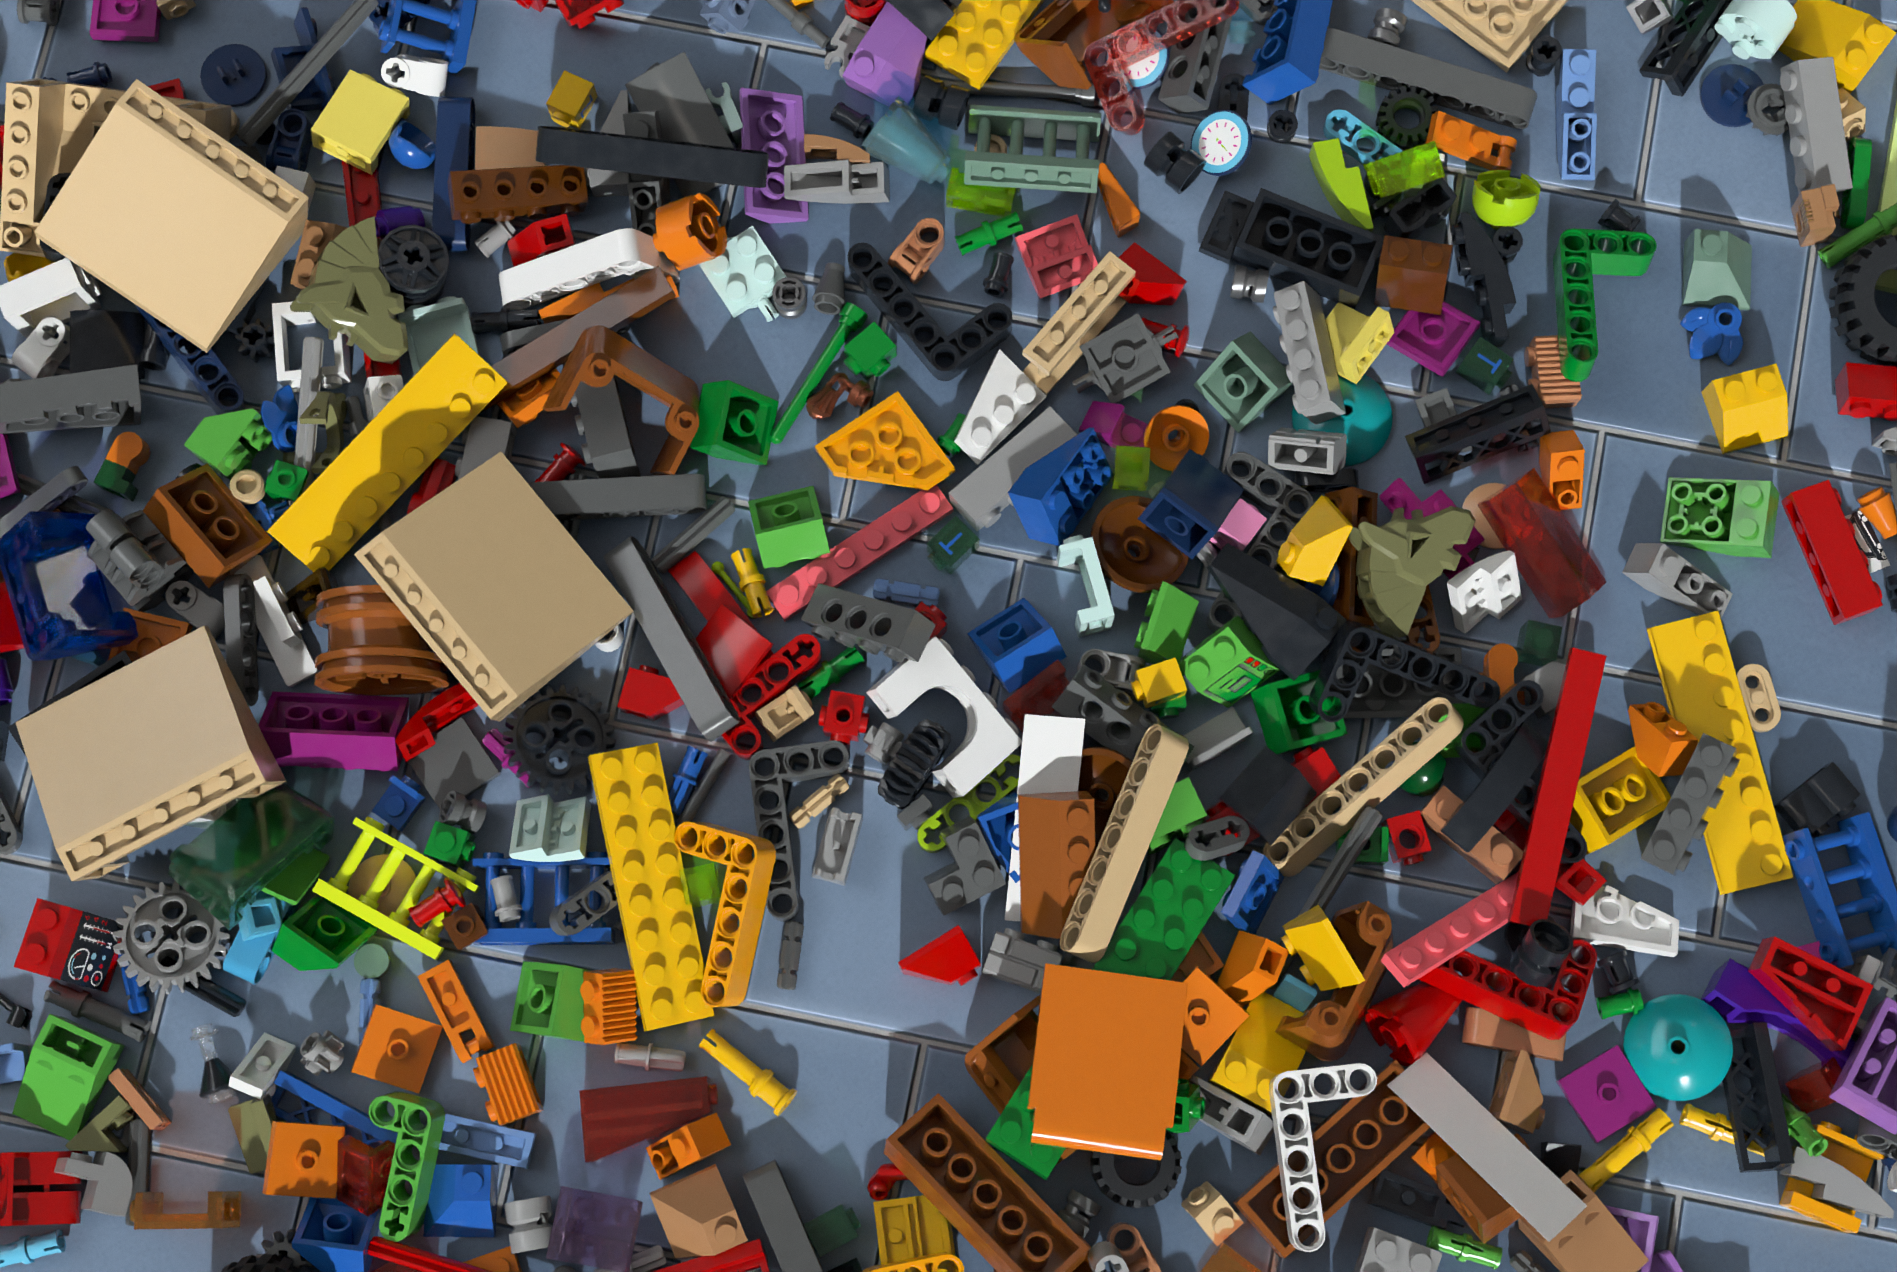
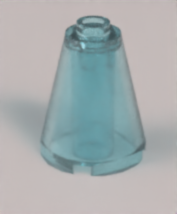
M898 96L888 108L890 110L880 118L860 148L869 153L871 157L884 161V163L931 185L935 180L942 183L953 168L948 164L952 158L905 100Z

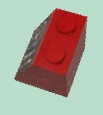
M37 898L14 967L108 992L118 964V954H115L113 946L120 943L114 940L112 933L123 929L118 927L114 920Z

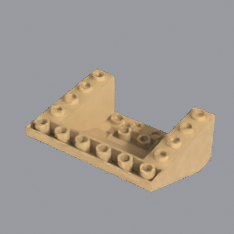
M41 78L6 82L0 251L45 257L40 246V239L35 237L34 231L43 219L49 180L59 173H72L110 111L126 92L125 90ZM162 96L229 142L232 106Z
M136 79L116 102L34 232L35 237L207 353L303 234L306 219L308 220L309 197Z
M499 452L382 531L354 554L490 719L499 722L634 612L502 452Z
M202 626L16 722L55 849L72 882L100 878L129 863L127 855L236 798L257 797L286 782L208 626Z

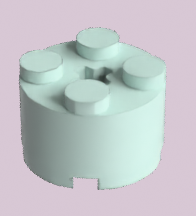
M1732 0L1714 27L1733 46L1732 51L1739 58L1747 60L1752 56L1760 59H1771L1796 25L1794 22L1797 19V14L1787 0Z

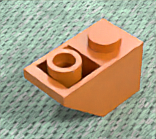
M1574 430L1551 432L1540 437L1539 466L1548 512L1582 508L1585 449Z
M1656 702L1630 705L1628 714L1637 758L1658 777L1683 775L1699 740L1687 730L1686 725L1673 718L1663 705Z
M1239 930L1217 984L1243 1007L1277 983L1289 951L1267 938Z
M716 1112L681 1127L646 1147V1150L659 1179L662 1180L729 1147L731 1143Z

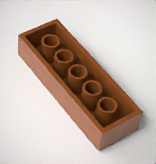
M1397 1060L1389 1061L1376 1073L1377 1085L1370 1094L1348 1098L1311 1131L1324 1223L1430 1128L1387 1086L1405 1071ZM1367 1082L1363 1084L1358 1090H1363ZM1293 1151L1288 1157L1289 1167L1295 1172H1299L1304 1168L1306 1163L1304 1155L1299 1151ZM1276 1162L1237 1197L1233 1204L1281 1258H1286L1296 1248L1290 1243L1288 1237L1279 1163ZM1300 1187L1295 1190L1293 1194L1294 1204L1300 1209L1306 1208L1309 1205L1311 1196L1307 1189ZM1306 1224L1299 1229L1298 1239L1301 1243L1315 1232L1312 1226Z
M939 1093L886 1139L884 1154L997 1272H1073L1084 1261L1089 1247Z

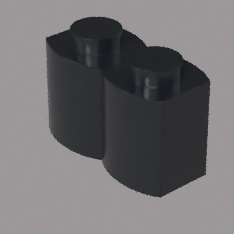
M1443 178L1431 180L1418 191L1416 196L1405 198L1392 208L1383 229L1389 236L1415 240L1421 234L1423 228L1433 227L1446 218L1457 195Z
M1831 762L1774 805V808L1794 832L1809 828L1811 837L1816 838L1830 828L1827 821L1835 814L1842 818L1857 806L1854 800L1861 794L1837 765Z

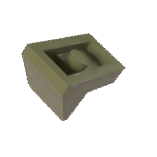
M119 1095L65 1146L69 1151L128 1152L127 1147L112 1131L114 1129L119 1131L133 1119L131 1113L134 1112V1109L122 1095Z

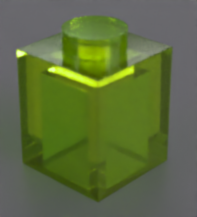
M1116 445L1112 489L1146 491L1149 480L1150 448Z
M714 863L679 870L687 906L692 905V908L720 902L722 889L718 870Z

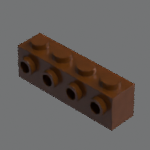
M551 165L450 171L447 181L452 220H461L465 224L480 222L481 218H494L495 221L504 222L513 220L514 216H528L529 219L536 220L546 218L548 214L561 213L562 215L567 213L568 217H575L584 212L588 204L584 167Z
M1357 487L1325 493V496L1331 500L1353 527L1358 528V525L1364 521L1377 526L1378 493ZM1348 537L1336 560L1339 569V588L1332 607L1347 619L1345 623L1356 621L1373 627L1374 623L1368 615L1362 599H1359L1357 590L1358 576H1356V565L1359 551L1351 544Z

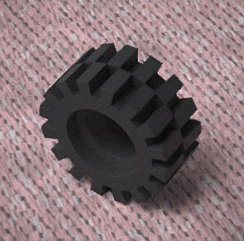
M1405 86L1399 87L1398 92L1395 89L1390 91L1388 97L1385 96L1377 113L1376 126H1379L1377 133L1384 135V138L1393 142L1398 148L1399 145L1403 146V151H1409L1411 146L1416 150L1420 148L1422 143L1426 144L1432 114L1439 111L1438 106H1433L1434 98L1432 96L1428 99L1425 98L1427 91L1423 89L1420 94L1416 93L1417 87L1411 86L1409 91H1406ZM1403 108L1411 109L1419 116V124L1412 129L1403 128L1397 124L1395 113Z

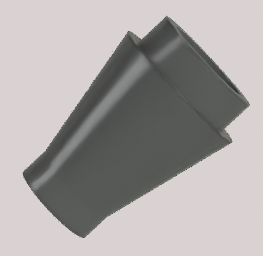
M827 263L825 265L824 273L812 297L815 303L814 308L823 314H838L845 305V268L841 264Z

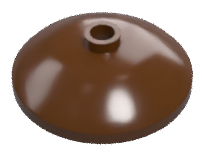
M1126 496L1106 505L1095 518L1091 528L1090 537H1093L1102 572L1115 584L1127 590L1140 593H1151L1152 589L1159 591L1162 581L1173 584L1180 577L1189 557L1138 520L1152 499L1142 496ZM1128 550H1133L1136 553V557L1132 556Z
M1105 747L1082 749L1078 791H1087L1094 798L1095 851L1133 762L1124 754ZM1099 789H1104L1108 792L1109 797L1107 800L1099 797Z

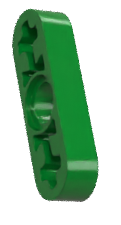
M1852 137L1847 147L1853 188L1842 193L1840 216L1841 228L1852 230L1864 223L1868 201L1872 140L1860 137Z

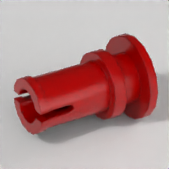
M1142 318L1146 328L1154 335L1169 327L1147 320V318ZM1171 324L1174 331L1168 333L1163 338L1174 332L1177 333L1178 338L1163 346L1168 351L1171 348L1176 349L1175 356L1180 357L1189 340L1190 326L1185 325L1180 330L1177 329V325Z
M561 442L559 445L564 450L559 455L556 453L553 456L555 460L538 479L536 478L535 482L563 481L570 473L574 474L576 472L574 468L579 463L584 467L587 464L574 448Z
M449 877L444 878L446 886L443 888L436 887L432 895L415 906L408 908L412 919L420 928L444 911L449 913L454 910L453 906L455 904H458L461 908L466 906L460 888Z

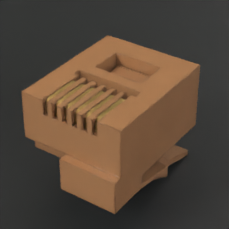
M1835 184L1801 191L1793 204L1791 211L1800 247L1825 243L1835 230L1834 217L1840 219L1838 211L1840 205Z

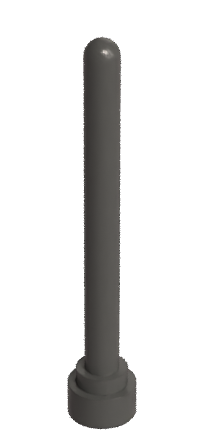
M943 80L945 87L955 84L970 89V94L1075 99V103H1081V106L1094 107L1096 80H1089L1092 86L1087 90L1060 87L1058 85L985 82L980 91L964 81Z

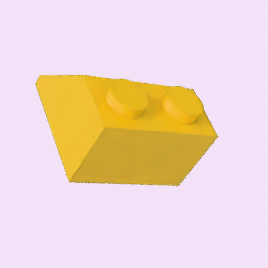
M1777 363L1712 380L1701 392L1722 454L1788 436L1787 392Z

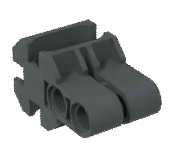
M107 509L99 512L87 523L86 529L95 539L87 552L88 556L127 603L132 607L135 606L139 612H145L157 607L165 600L162 594L167 591L172 583L188 581L194 572L142 510L121 518L113 510Z

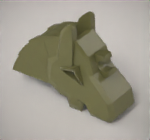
M375 216L354 226L351 225L333 241L328 243L318 257L315 267L312 269L309 285L294 299L290 309L292 312H311L328 329V339L335 340L338 332L348 336L346 345L353 346L355 343L373 361L393 364L408 350L406 324L398 321L396 318V314L405 312L403 295L390 292V285L379 270Z
M1450 506L1423 517L1422 510L1416 509L1411 511V519H1405L1404 508L1394 509L1391 521L1377 527L1364 521L1358 525V528H1352L1348 537L1351 544L1359 551L1356 565L1359 599H1362L1368 615L1382 632L1397 638L1407 636L1425 593L1426 586L1441 576L1444 569L1456 571L1462 555L1453 549L1454 544H1466L1476 521L1470 510Z

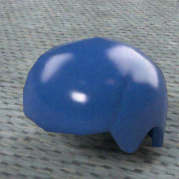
M400 121L389 136V147L394 158L402 165L414 170L429 167L435 159L436 144L414 125L407 121Z

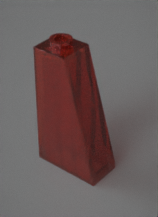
M704 1076L579 1090L585 1162L601 1161L712 1114V1105H718L716 1083L710 1084V1077Z

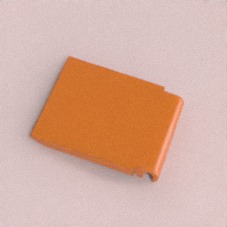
M1045 963L1027 1109L1034 1110L1030 1143L1153 1160L1162 1159L1166 1128L1171 1129L1174 1125L1188 983Z

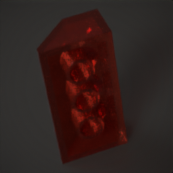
M1535 468L1530 469L1477 504L1506 551L1510 550L1515 553L1518 570L1549 619L1562 617L1590 599L1606 583L1605 578Z

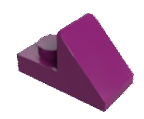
M1093 401L1078 431L1083 432L1089 427L1094 428L1100 442L1139 460L1144 450L1143 439L1148 424L1125 414V406L1122 404Z

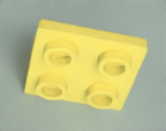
M1337 303L1325 319L1337 374L1357 384L1395 333L1388 311L1377 307L1370 317L1342 303Z

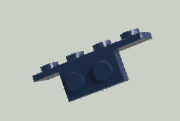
M307 7L300 8L294 20V27L300 46L273 48L271 52L279 84L318 42L317 24L310 17ZM326 64L287 106V110L290 108L300 111L320 110L322 113L335 93V83L333 78L328 76Z

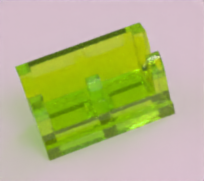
M1435 141L1363 164L1374 195L1380 194L1381 198L1445 177Z
M952 167L946 193V207L1004 217L1012 213L1017 188L965 185L964 173H959V168Z

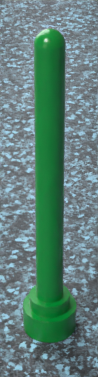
M846 302L839 312V327L770 435L772 443L780 444L807 403V399L812 395L851 331L855 332L857 328H862L868 315L861 308Z

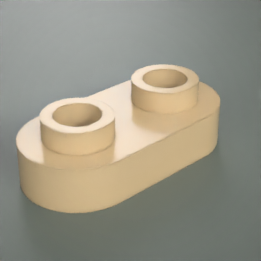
M1745 665L1736 675L1751 728L1756 732H1768L1779 723L1781 718V710L1770 674L1761 665ZM1746 678H1755L1758 683L1757 687H1747L1745 683ZM1757 710H1764L1767 713V720H1757L1755 712Z

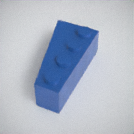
M1275 0L1273 5L1278 9L1265 24L1263 32L1267 34L1262 49L1258 48L1255 50L1252 61L1256 66L1252 75L1247 74L1245 76L1242 86L1271 105L1316 83L1333 0Z

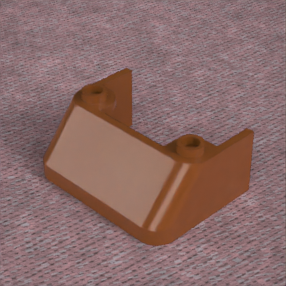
M1054 0L1016 34L1014 41L1019 50L1056 85L1087 90L1092 85L1084 73L1086 68L1082 61L1120 26L1132 23H1146L1150 18L1149 15L1154 10L1173 12L1178 7L1174 0H1111L1110 11L1102 13L1098 9V0Z
M602 325L586 328L581 333L542 409L547 412L566 410L580 381L588 386L597 388L609 384L614 375L669 407L665 417V426L669 435L650 473L653 475H675L699 427V389L697 384L692 379Z
M1041 994L1011 1015L965 1056V1066L968 1073L1000 1115L1032 1066L1038 1016L1033 1010L1039 1006ZM1066 1148L1057 1164L1077 1149Z

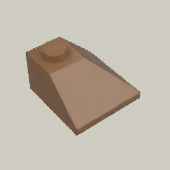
M1520 1049L1506 1053L1488 1111L1504 1127L1523 1134H1533L1534 1129H1540L1544 1120L1545 1109L1541 1108L1544 1099L1527 1051Z
M716 1164L649 1193L675 1258L715 1256L748 1241Z

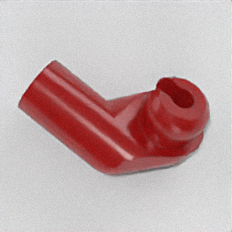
M894 1163L882 1164L870 1178L867 1189L872 1199L882 1201L888 1196V1192L896 1181L909 1179Z

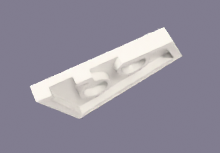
M999 349L992 360L988 373L981 383L977 396L954 442L979 465L1047 396Z
M1609 885L1602 886L1583 906L1572 900L1570 935L1573 940L1582 939L1594 945L1675 957L1678 954V919L1641 901L1637 903L1619 894V890Z

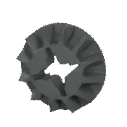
M1764 84L1751 92L1750 98L1745 103L1748 106V112L1745 117L1751 119L1753 123L1752 128L1762 131L1763 136L1769 134L1778 136L1788 131L1789 125L1785 118V98L1781 85ZM1768 104L1770 108H1781V110L1773 115V118L1769 113H1762V110Z

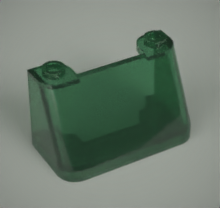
M282 783L257 797L242 798L187 846L182 844L176 848L169 858L172 861L169 866V875L230 931L243 919V916L238 911L242 910L247 903L252 905L256 901V894L303 852L309 854L313 851V844L321 850L333 839L335 818L318 803L287 784Z

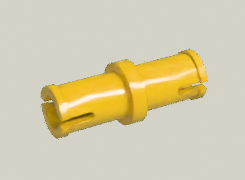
M743 548L745 562H743L739 550L731 554V559L740 578L739 588L741 592L746 594L753 618H761L759 603L762 605L765 616L772 613L774 609L764 587L766 583L765 577L758 571L752 555V549Z

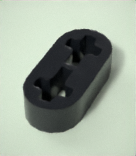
M1237 73L1229 74L1221 81L1217 111L1234 110L1247 121L1249 90L1242 86L1245 77ZM1233 84L1237 85V90H1239L1236 101H1231V91L1229 90Z
M1342 468L1334 475L1301 471L1294 472L1295 483L1309 493L1333 492L1349 487L1359 488L1358 470L1352 468Z

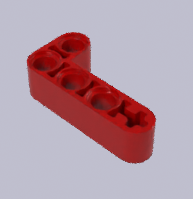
M800 634L759 665L733 699H730L740 717V722L722 734L721 737L739 758L750 760L756 752L763 750L762 737L758 729L750 721L755 716V713L781 696L821 662L822 651L820 643L813 635ZM803 646L806 649L812 647V657L801 656L799 649ZM788 656L792 657L793 662L796 660L798 667L796 670H794L791 661L787 658ZM777 666H783L789 670L787 677L781 681L773 680L770 677L771 671ZM751 687L759 688L762 691L761 697L755 702H748L743 699L744 692ZM744 735H753L756 738V743L753 748L742 750L738 747L739 739Z

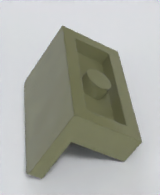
M269 1093L265 1094L261 1100L253 1098L232 1105L228 1109L246 1165L251 1174L266 1170L272 1121H279Z

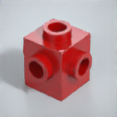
M831 690L828 706L822 705L818 723L819 726H824V735L830 737V741H839L844 745H850V741L859 742L860 733H867L870 713L864 712L866 705L865 696ZM842 717L849 718L846 722L839 721Z

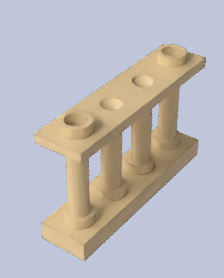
M1111 251L1106 254L1022 352V355L1030 361L1022 372L1046 396L1083 354L1079 346L1099 336L1127 303L1119 294L1135 277L1136 271Z

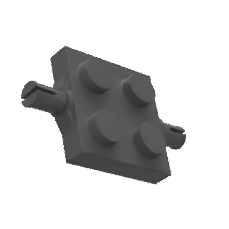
M1137 313L1079 346L1088 362L1089 372L1072 381L1074 386L1087 381L1076 388L1077 392L1080 394V392L1097 384L1104 390L1111 403H1117L1170 373L1171 371L1163 359L1161 346L1178 338L1176 332L1163 338L1168 333L1174 331L1173 326L1170 325L1154 335L1146 328Z

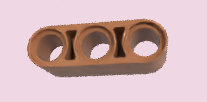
M1467 1007L1462 1043L1504 1052L1522 1049L1527 1051L1531 1057L1563 1061L1567 1033L1559 1040L1546 1039L1486 1010Z

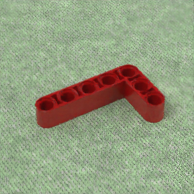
M1582 939L1573 940L1572 950L1550 984L1547 985V988L1529 985L1519 979L1513 972L1465 950L1418 980L1546 1039L1559 1040L1579 1018L1597 961V953L1589 942ZM1488 985H1490L1491 987H1493V988L1495 989V991H1493L1492 989H1490Z

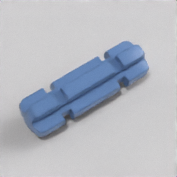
M877 578L874 582L873 597L886 600L887 597H892L891 601L917 605L920 601L927 606L932 604L937 606L940 590L938 587L926 585V589L921 588V584L894 581V584H891L888 579Z
M375 978L362 979L360 982V994H363V999H360L359 1027L362 1028V1032H359V1045L374 1004L380 1005L381 999L378 998V994H381V982Z

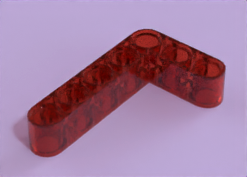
M1178 0L1091 43L1085 50L1084 61L1111 127L1125 135L1132 136L1139 133L1145 124V116L1126 71L1127 67L1230 18L1237 12L1240 1L1227 0L1223 7L1216 8L1215 0ZM1194 7L1197 8L1198 13L1195 20L1186 23L1185 15L1187 11ZM1166 22L1168 26L1167 32L1162 37L1157 38L1155 34L1157 26ZM1132 37H1137V47L1133 51L1127 52L1126 44L1128 40ZM1107 51V62L1103 66H1098L1097 58L1099 54ZM1119 81L1120 90L1118 94L1111 97L1109 95V87L1113 82ZM1126 111H1131L1132 121L1123 127L1121 125V117Z

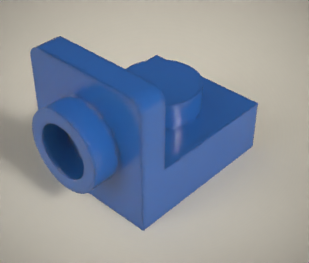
M392 775L389 778L391 785L372 809V812L402 832L426 798L418 793L422 787L406 775L401 780Z

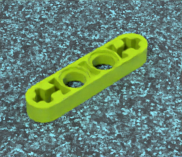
M1014 754L1009 755L966 795L953 798L925 821L917 833L920 847L930 853H937L946 847L941 834L939 835L941 842L938 845L934 842L926 844L924 842L927 838L925 831L929 828L933 832L939 829L942 823L938 819L942 816L947 826L955 824L949 817L950 810L954 806L962 805L966 807L969 815L977 822L978 814L1018 788L1019 778L1015 779V777L1010 776L1003 781V785L1008 788L1002 791L998 781L992 778L991 775L996 773L999 779L1006 772L1004 765L1007 763L1011 766L1020 765L1021 757ZM991 784L996 790L994 799L990 802L980 801L976 796V789L979 785Z

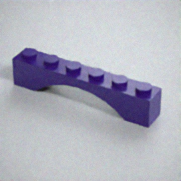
M1731 958L1713 973L1700 1000L1712 1006L1728 1023L1752 1024L1767 1022L1768 1028L1779 1031L1798 1041L1816 1055L1830 1070L1835 1079H1838L1856 1043L1850 1038L1845 1050L1830 1051L1748 971L1749 969L1746 966L1735 962Z

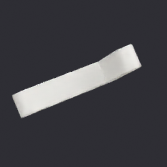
M625 228L506 269L498 275L503 308L521 310L622 274L637 279L658 265L665 276L671 275L674 283H677L680 279L679 272L665 253L659 252L655 248L652 236L636 229Z
M1356 1063L1286 1071L1277 1074L1269 1084L1288 1237L1294 1248L1300 1251H1316L1325 1241V1227L1308 1103L1356 1098L1370 1094L1377 1085V1076L1375 1071L1366 1064ZM1354 1070H1359L1366 1076L1367 1084L1361 1091L1354 1089L1350 1084V1075ZM1319 1074L1327 1076L1331 1081V1089L1326 1095L1318 1093L1314 1087V1080ZM1283 1078H1288L1295 1084L1296 1092L1290 1099L1282 1097L1278 1091V1084ZM1289 1114L1297 1116L1300 1120L1301 1128L1296 1135L1288 1134L1283 1128V1120ZM1293 1151L1301 1152L1306 1160L1304 1168L1299 1172L1293 1171L1288 1165V1157ZM1300 1187L1307 1189L1311 1196L1309 1205L1303 1209L1298 1208L1293 1202V1194ZM1306 1224L1312 1226L1316 1233L1314 1242L1307 1246L1303 1245L1298 1239L1299 1229Z

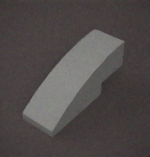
M849 160L785 165L784 197L789 200L818 203L858 204L890 202L889 170L884 161L851 164Z
M1792 1146L1795 1163L1780 1170V1175L1814 1184L1812 1199L1878 1218L1893 1219L1894 1210L1861 1178L1822 1155L1816 1157L1813 1155L1811 1157L1805 1149Z

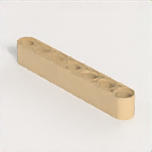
M1437 697L1429 700L1304 808L1272 845L1266 842L1263 848V855L1271 861L1283 876L1290 877L1300 873L1354 826L1366 806L1375 808L1461 733L1464 726L1460 713L1446 698ZM1448 715L1445 720L1439 722L1441 717ZM1421 738L1417 744L1412 745L1416 739ZM1394 761L1392 766L1386 768L1389 762ZM1368 783L1367 787L1359 792V789ZM1341 806V809L1336 814H1333L1334 810ZM1315 829L1313 834L1306 838L1307 834ZM1288 852L1287 856L1280 860L1281 856Z
M1153 724L1146 730L1061 933L1060 947L1063 951L1090 963H1096L1103 957L1188 753L1189 742L1184 736L1159 724Z

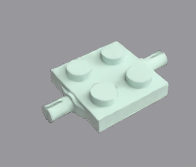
M753 226L737 236L730 238L727 236L725 253L715 259L701 263L699 266L733 318L747 309L759 307L767 322L773 320L767 309L770 310L776 319L779 316V312H777L769 299L773 296L774 285L780 279L785 278L786 275Z

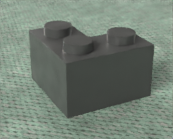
M971 816L939 831L954 862L923 878L938 909L943 915L1006 885L977 822Z

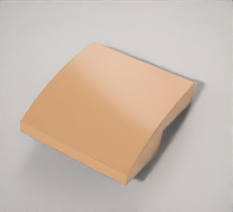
M476 126L475 170L545 166L546 163L535 160L538 131L511 127Z

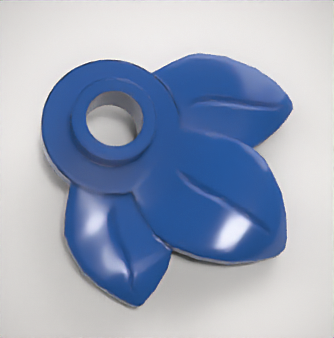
M1724 302L1715 305L1712 309L1698 307L1689 311L1684 316L1680 325L1686 330L1693 332L1689 343L1691 359H1702L1717 353L1726 365H1730L1738 358L1743 347V338L1738 330L1742 323V315L1735 305ZM1721 313L1730 315L1731 322L1729 325H1722L1719 322Z
M285 385L275 393L273 402H262L261 418L264 426L271 432L275 447L279 451L287 453L295 451L298 404L291 386Z

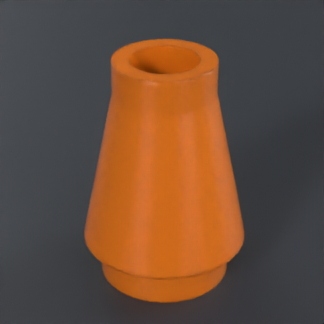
M1880 486L1857 499L1860 504L1858 509L1880 532L1883 539L1897 534L1896 512L1890 492H1885L1883 487Z

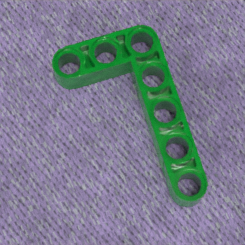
M1575 228L1567 229L1560 235L1553 256L1561 373L1570 381L1580 382L1587 379L1598 355L1592 274L1641 276L1645 274L1649 269L1657 247L1656 241L1651 235L1643 232Z

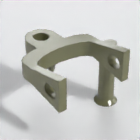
M317 392L315 399L299 417L300 424H325L327 448L324 452H316L315 463L311 467L312 473H322L343 450L344 432L342 425L347 415L346 395L344 393ZM283 452V462L294 465L295 452Z

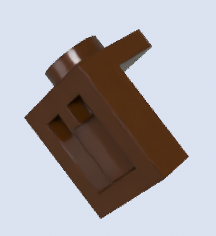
M472 902L441 920L458 950H463L489 933L483 922L484 915L482 911Z

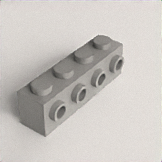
M1824 57L1797 60L1781 67L1780 85L1784 92L1785 118L1789 125L1790 151L1794 159L1795 184L1799 194L1801 191L1835 184L1837 193L1853 188L1834 58Z
M1305 281L1274 292L1276 306H1273V313L1282 329L1283 335L1279 336V341L1284 353L1288 357L1289 364L1286 365V373L1290 382L1294 385L1295 394L1292 395V401L1296 411L1299 414L1302 413L1315 425L1346 414L1320 295Z
M1048 407L949 492L950 504L977 532L984 526L986 528L992 526L1000 518V512L1009 504L1014 506L1008 491L1025 468L1077 436V433L1051 407Z

